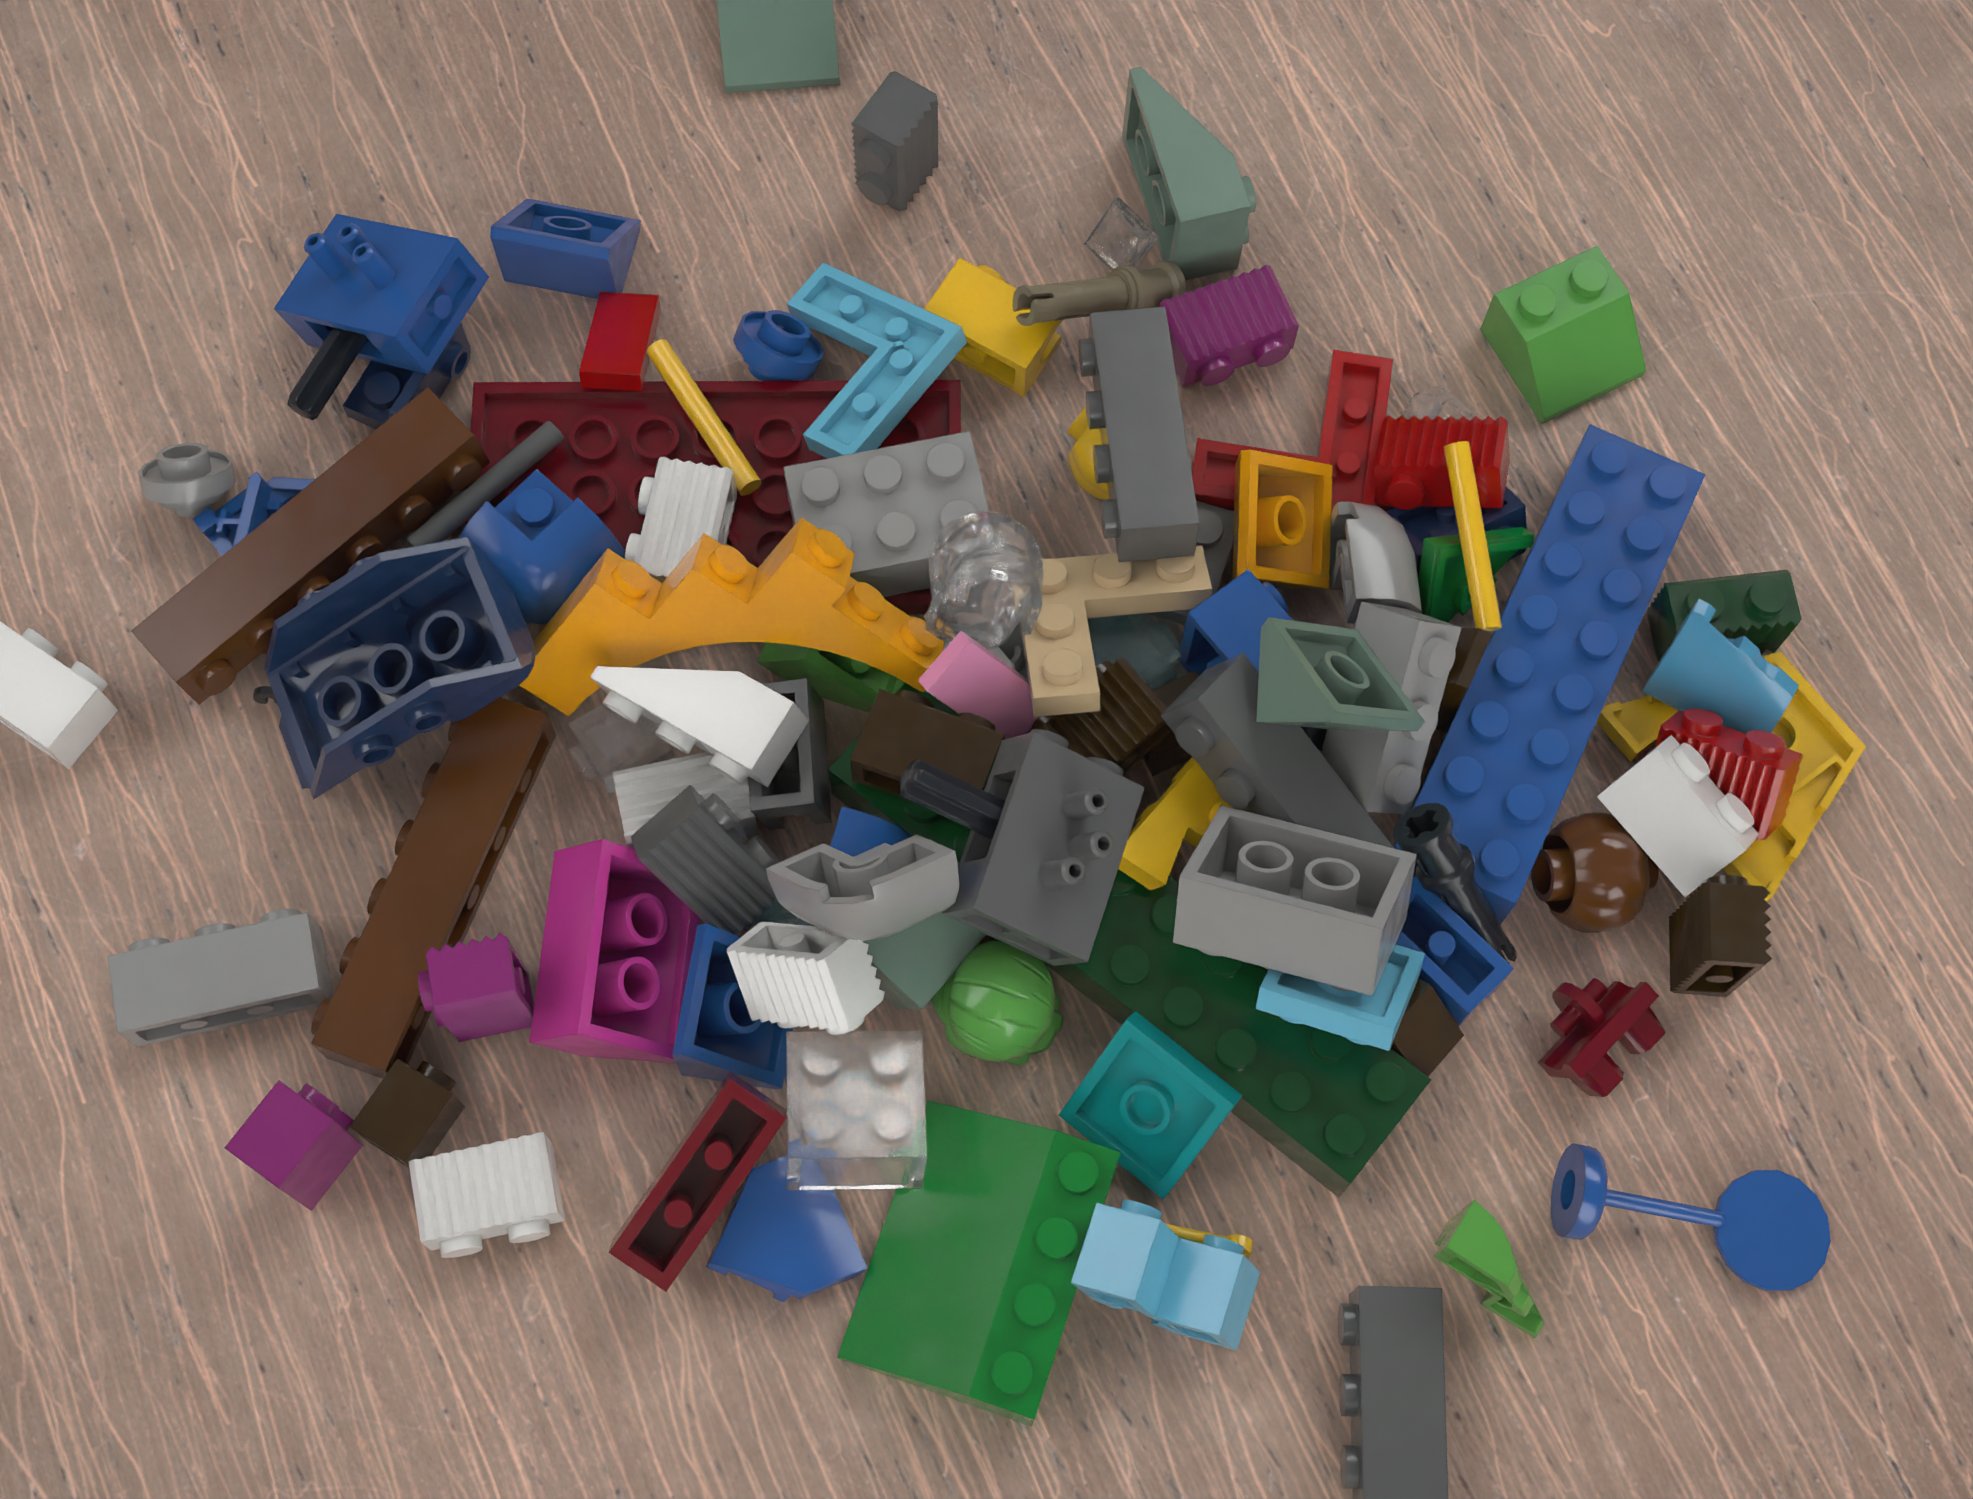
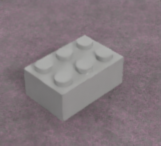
M970 431L784 467L793 525L802 517L817 528L826 529L836 534L846 547L855 553L850 577L858 582L870 584L883 597L996 575L997 542Z
M1221 805L1179 876L1173 943L1198 949L1208 955L1224 956L1262 966L1267 970L1273 969L1329 984L1338 990L1355 991L1373 996L1406 921L1417 854Z

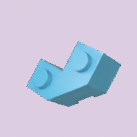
M1123 1200L1120 1209L1096 1203L1071 1283L1092 1300L1114 1309H1122L1124 1307L1141 1312L1143 1315L1153 1318L1151 1324L1172 1333L1237 1351L1260 1276V1271L1242 1255L1244 1247L1236 1242L1214 1235H1205L1202 1244L1179 1238L1160 1220L1162 1216L1161 1211L1140 1202Z

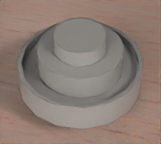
M182 443L166 447L157 453V458L144 464L138 471L144 498L155 503H161V506L173 509L176 515L183 517L197 516L208 507L212 510L213 503L221 499L223 493L231 489L236 482L230 456L220 451L208 450L206 445L200 443Z

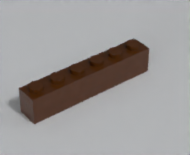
M427 387L132 629L131 632L171 678L200 705L208 697L226 690L235 680L237 673L260 654L268 653L274 621L295 608L302 597L309 593L323 590L346 575L349 568L357 561L384 552L405 533L420 528L428 521L435 508L456 491H462L475 482L481 470L490 461L475 435Z
M499 697L471 716L450 723L448 740L451 743L442 762H434L425 776L421 792L422 797L425 799L415 820H407L398 834L395 843V855L398 857L388 878L379 879L371 892L367 905V912L370 914V917L360 938L353 937L343 952L339 971L343 975L332 998L326 997L315 1012L311 1025V1033L315 1036L311 1044L327 1059L381 1079L386 1076L397 1059L408 1065L432 1012H426L424 1009L418 985V972L428 970L426 953L431 947L438 951L445 944L454 948L458 941L463 943L556 737L547 713Z

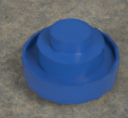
M779 310L768 312L751 311L744 314L733 338L736 349L742 354L744 361L749 365L750 373L760 381L807 380L814 376L823 355L820 342L811 334L809 327L794 315Z

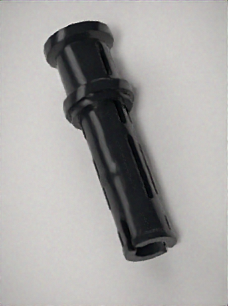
M1426 803L1407 811L1397 821L1393 836L1402 850L1417 854L1416 877L1422 887L1439 895L1500 956L1506 960L1501 951L1503 950L1507 959L1515 962L1517 952L1508 937H1506L1489 902L1475 881L1473 875L1475 871V858L1468 846L1458 843L1452 832L1454 820L1446 806L1439 803Z

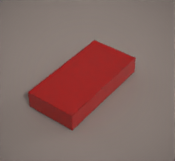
M615 292L599 293L579 369L581 388L642 391L650 359L646 352L648 347L654 342L661 313L659 295Z

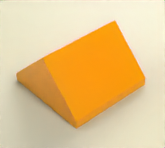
M1256 450L1240 451L1235 463L1232 580L1249 569L1261 584L1268 582L1275 588L1329 589L1332 465Z

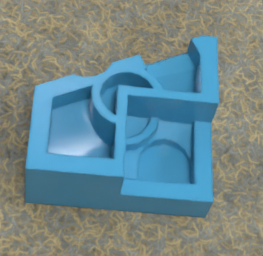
M1698 599L1681 624L1671 645L1652 671L1642 692L1677 710L1685 711L1690 708H1700L1712 711L1722 717L1723 726L1743 733L1751 730L1772 732L1799 685L1781 668L1767 662L1761 656L1760 649L1746 636L1730 639L1720 633L1709 623L1716 609L1709 603Z

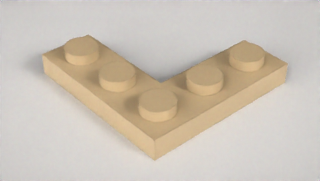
M1202 545L1196 546L1195 555L1127 562H1118L1117 553L1013 562L1014 584L1034 717L1100 711V689L1087 619L1194 609L1212 596V586Z

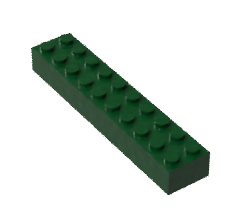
M904 683L898 690L920 694L929 699L934 704L935 709L957 717L959 716L956 711L926 690L921 692L907 683ZM859 734L828 768L831 794L851 809L882 818L901 827L912 836L917 834L954 850L957 862L960 863L971 831L970 829L923 806L852 781L850 758L859 739ZM1118 869L1088 962L1058 966L1045 962L1046 965L1121 1025L1135 1011L1242 1094L1243 1096L1231 1112L1339 1198L1409 1110L1431 1079L1392 1048L1387 1051L1371 1045L1357 1044L1346 1037L1305 1024L1291 1023L1279 1016L1255 1009L1259 989L1268 970L1262 966L1224 956L1208 955L1198 949L1173 943L1179 883L1169 876L1166 885L1149 890Z

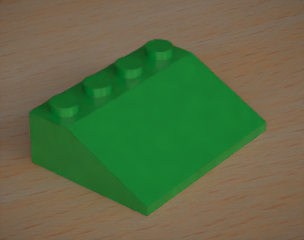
M927 1100L837 1358L1032 1427L1077 1287L1071 1281L1096 1203H1105L1121 1152L1057 1130Z

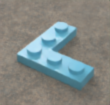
M822 263L787 302L790 314L802 320L808 327L870 357L804 432L803 436L809 449L827 459L877 449L967 343L962 327L828 264Z

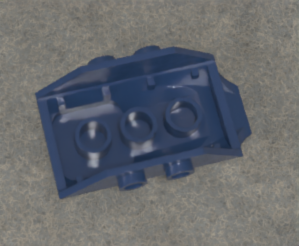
M468 537L382 552L373 557L364 558L354 563L346 575L323 590L305 595L298 601L295 608L274 621L264 669L281 712L279 728L302 790L309 788L314 800L364 767L374 766L388 760L394 755L396 747L415 735L433 731L442 726L446 721L457 722L465 719L520 685L529 676L534 666L536 651L533 639L511 587L487 555Z

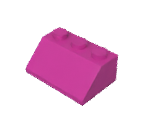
M600 839L554 852L529 1043L583 1057L676 1063L672 1054L697 925H699L700 918L638 859L635 849Z

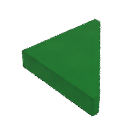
M1524 527L1485 531L1493 576L1519 549L1533 546V533ZM1459 534L1424 538L1418 576L1422 614L1447 623L1457 613L1464 616L1472 607ZM1493 577V579H1494V584H1495L1498 579H1496L1495 577Z

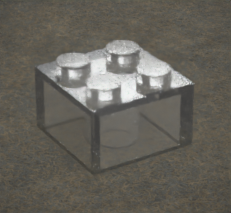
M922 1030L850 1031L838 1035L829 1034L826 1031L786 1032L784 1066L785 1110L787 1115L785 1120L786 1190L922 1188L927 1161Z

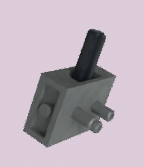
M1033 729L1030 733L1001 741L985 790L969 784L923 760L911 761L906 771L902 773L899 781L901 795L971 830L958 865L959 890L956 902L943 911L942 914L1053 966L1088 962L1145 787L1123 777L1124 771L1119 765L1102 758H1085L1068 749L1069 742L1065 738L1042 729Z

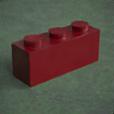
M730 1071L613 1238L609 1253L667 1292L787 1119L786 1110Z

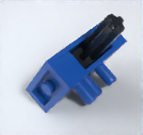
M336 214L323 234L315 233L306 239L304 250L309 256L274 307V310L307 345L320 348L290 393L287 405L306 419L314 420L318 418L356 357L429 374L489 276L458 238Z

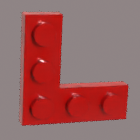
M1333 350L1329 366L1317 457L1197 438L1192 466V479L1196 500L1234 511L1235 463L1240 451L1256 450L1332 465L1331 514L1337 502H1355L1374 506L1376 489L1373 468L1383 420L1386 418L1393 359Z

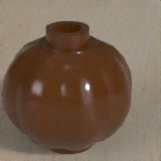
M1599 812L1582 813L1578 816H1572L1555 826L1547 834L1543 842V848L1540 849L1531 869V880L1536 896L1549 906L1550 912L1559 922L1568 928L1583 933H1598L1617 929L1633 920L1641 911L1648 890L1654 888L1657 884L1659 875L1658 866L1612 814Z

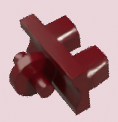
M1593 978L1583 989L1571 983H1561L1552 994V998L1561 1013L1550 1023L1552 1030L1561 1038L1538 1061V1064L1550 1077L1569 1078L1589 1096L1605 1097L1609 1095L1623 1080L1624 1075L1620 1067L1607 1054L1609 1049L1619 1040L1630 1054H1643L1650 1050L1665 1035V1029L1650 1008L1659 995L1647 982H1640L1633 988L1620 981H1614L1607 988L1600 980Z

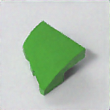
M1472 1200L1447 1222L1435 1243L1439 1248L1434 1258L1485 1289L1487 1293L1480 1303L1482 1306L1529 1336L1536 1338L1544 1325V1321L1524 1281L1510 1243L1496 1219L1477 1201Z

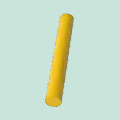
M660 339L652 343L647 349V355L722 468L728 467L733 470L736 489L740 495L745 496L757 490L761 485L760 478L666 339Z
M1467 441L1454 442L1444 446L1475 627L1491 632L1501 629L1502 624L1471 450Z

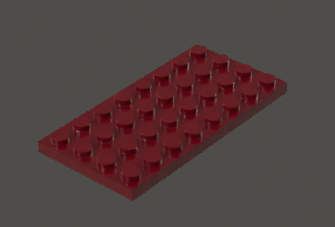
M849 380L695 381L761 480L759 488L751 494L742 496L737 490V498L726 545L737 549L749 563L757 568L794 526L788 502L784 467L827 459L809 449L803 434ZM935 380L877 449L961 433V380ZM644 381L642 391L581 388V382H473L470 431L475 435L490 461L481 470L479 477L547 421L552 422L564 437L561 443L489 502L494 508L537 469L571 500L574 501L578 497L612 532L626 552L630 534H641L645 515L639 514L638 511L640 487L644 477H655L659 458L665 456L670 460L679 459L682 462L691 461L695 464L702 462L707 466L716 465L722 468L665 381ZM963 582L887 596L884 599L906 614H955L963 609Z

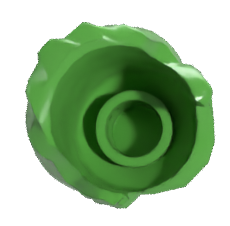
M998 939L981 943L971 950L965 957V960L931 999L937 1016L945 1025L947 1041L963 1054L969 1055L972 1058H981L993 1062L1005 1061L1013 1065L1025 1064L1032 1054L1047 1050L1053 1043L1056 1033L1062 1028L1063 1016L1059 1013V997L1055 995L1051 974L1046 963Z

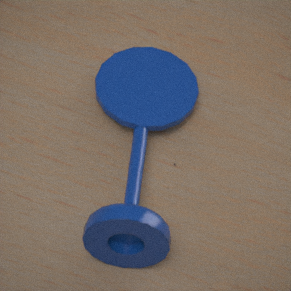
M1572 1143L1565 1149L1559 1160L1551 1192L1552 1226L1558 1236L1576 1240L1586 1238L1595 1230L1601 1219L1604 1207L1610 1206L1713 1226L1715 1245L1725 1265L1744 1283L1764 1291L1793 1290L1811 1281L1825 1264L1831 1242L1828 1216L1817 1195L1799 1178L1782 1171L1754 1170L1732 1180L1718 1197L1716 1208L1713 1210L1607 1189L1608 1175L1605 1161L1600 1152L1590 1146Z

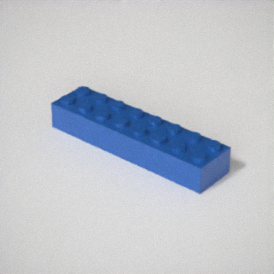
M1591 424L1571 459L1535 537L1534 544L1529 550L1500 613L1502 628L1492 631L1470 687L1446 730L1412 805V808L1426 803H1439L1446 806L1454 820L1452 832L1458 843L1468 846L1475 858V871L1473 874L1475 881L1484 893L1500 925L1514 908L1706 475ZM1395 841L1393 847L1402 850L1397 841ZM1415 861V867H1414L1413 878L1416 876V866H1417L1416 861Z

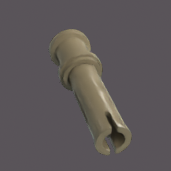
M1159 261L1151 269L1136 270L1133 266L1128 265L1118 266L1109 272L1107 277L1035 286L1022 285L1014 292L1012 299L1013 311L1031 309L1030 313L1019 314L1016 317L1021 325L1031 326L1041 322L1088 317L1090 313L1154 308L1159 307V303L1164 299L1171 300L1176 295L1182 296L1185 294L1186 282L1180 267L1172 261Z

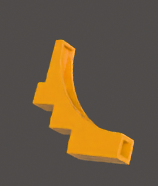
M801 517L758 568L749 563L737 549L729 545H722L705 533L701 535L663 583L650 576L640 564L631 560H625L607 548L533 641L536 651L534 666L529 676L519 686L567 716H570L587 697L600 688L590 678L597 666L633 668L665 654L698 646L731 642H768L798 645L848 657L891 674L919 691L924 692L925 688L918 679L943 652L945 639L937 635L935 630L924 620L910 617L886 601L881 593L870 584L858 582L850 577L855 553L848 549L836 534L826 529H819Z

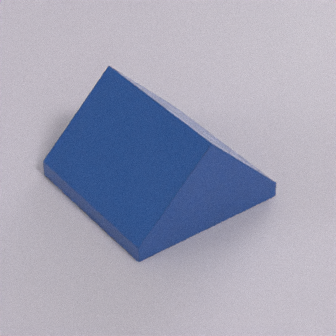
M527 198L491 225L490 238L504 281L598 299L600 292H623L640 233L641 220Z
M708 924L697 925L672 1054L681 1075L723 1082L731 1071L751 1086L782 1089L793 1028H781L777 1022L771 1024L770 1020L761 1022L760 1019L751 1020L727 954V948L741 937Z

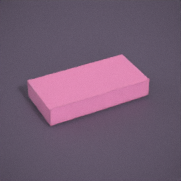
M963 631L957 634L918 679L927 692L958 714L972 713L989 720L995 725L996 731L1004 733V740L1026 734L1038 718L1034 717L1029 680Z

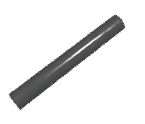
M545 422L406 538V542L410 547L444 541L468 521L486 501H492L564 440L561 432L552 422Z

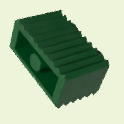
M1788 570L1664 583V588L1660 589V593H1657V597L1654 598V602H1651V607H1648L1647 610L1658 662L1671 645L1681 624L1698 599L1709 603L1716 609L1709 623L1720 633L1730 639L1746 636L1760 649L1761 655L1766 649L1775 653L1802 620L1791 573Z

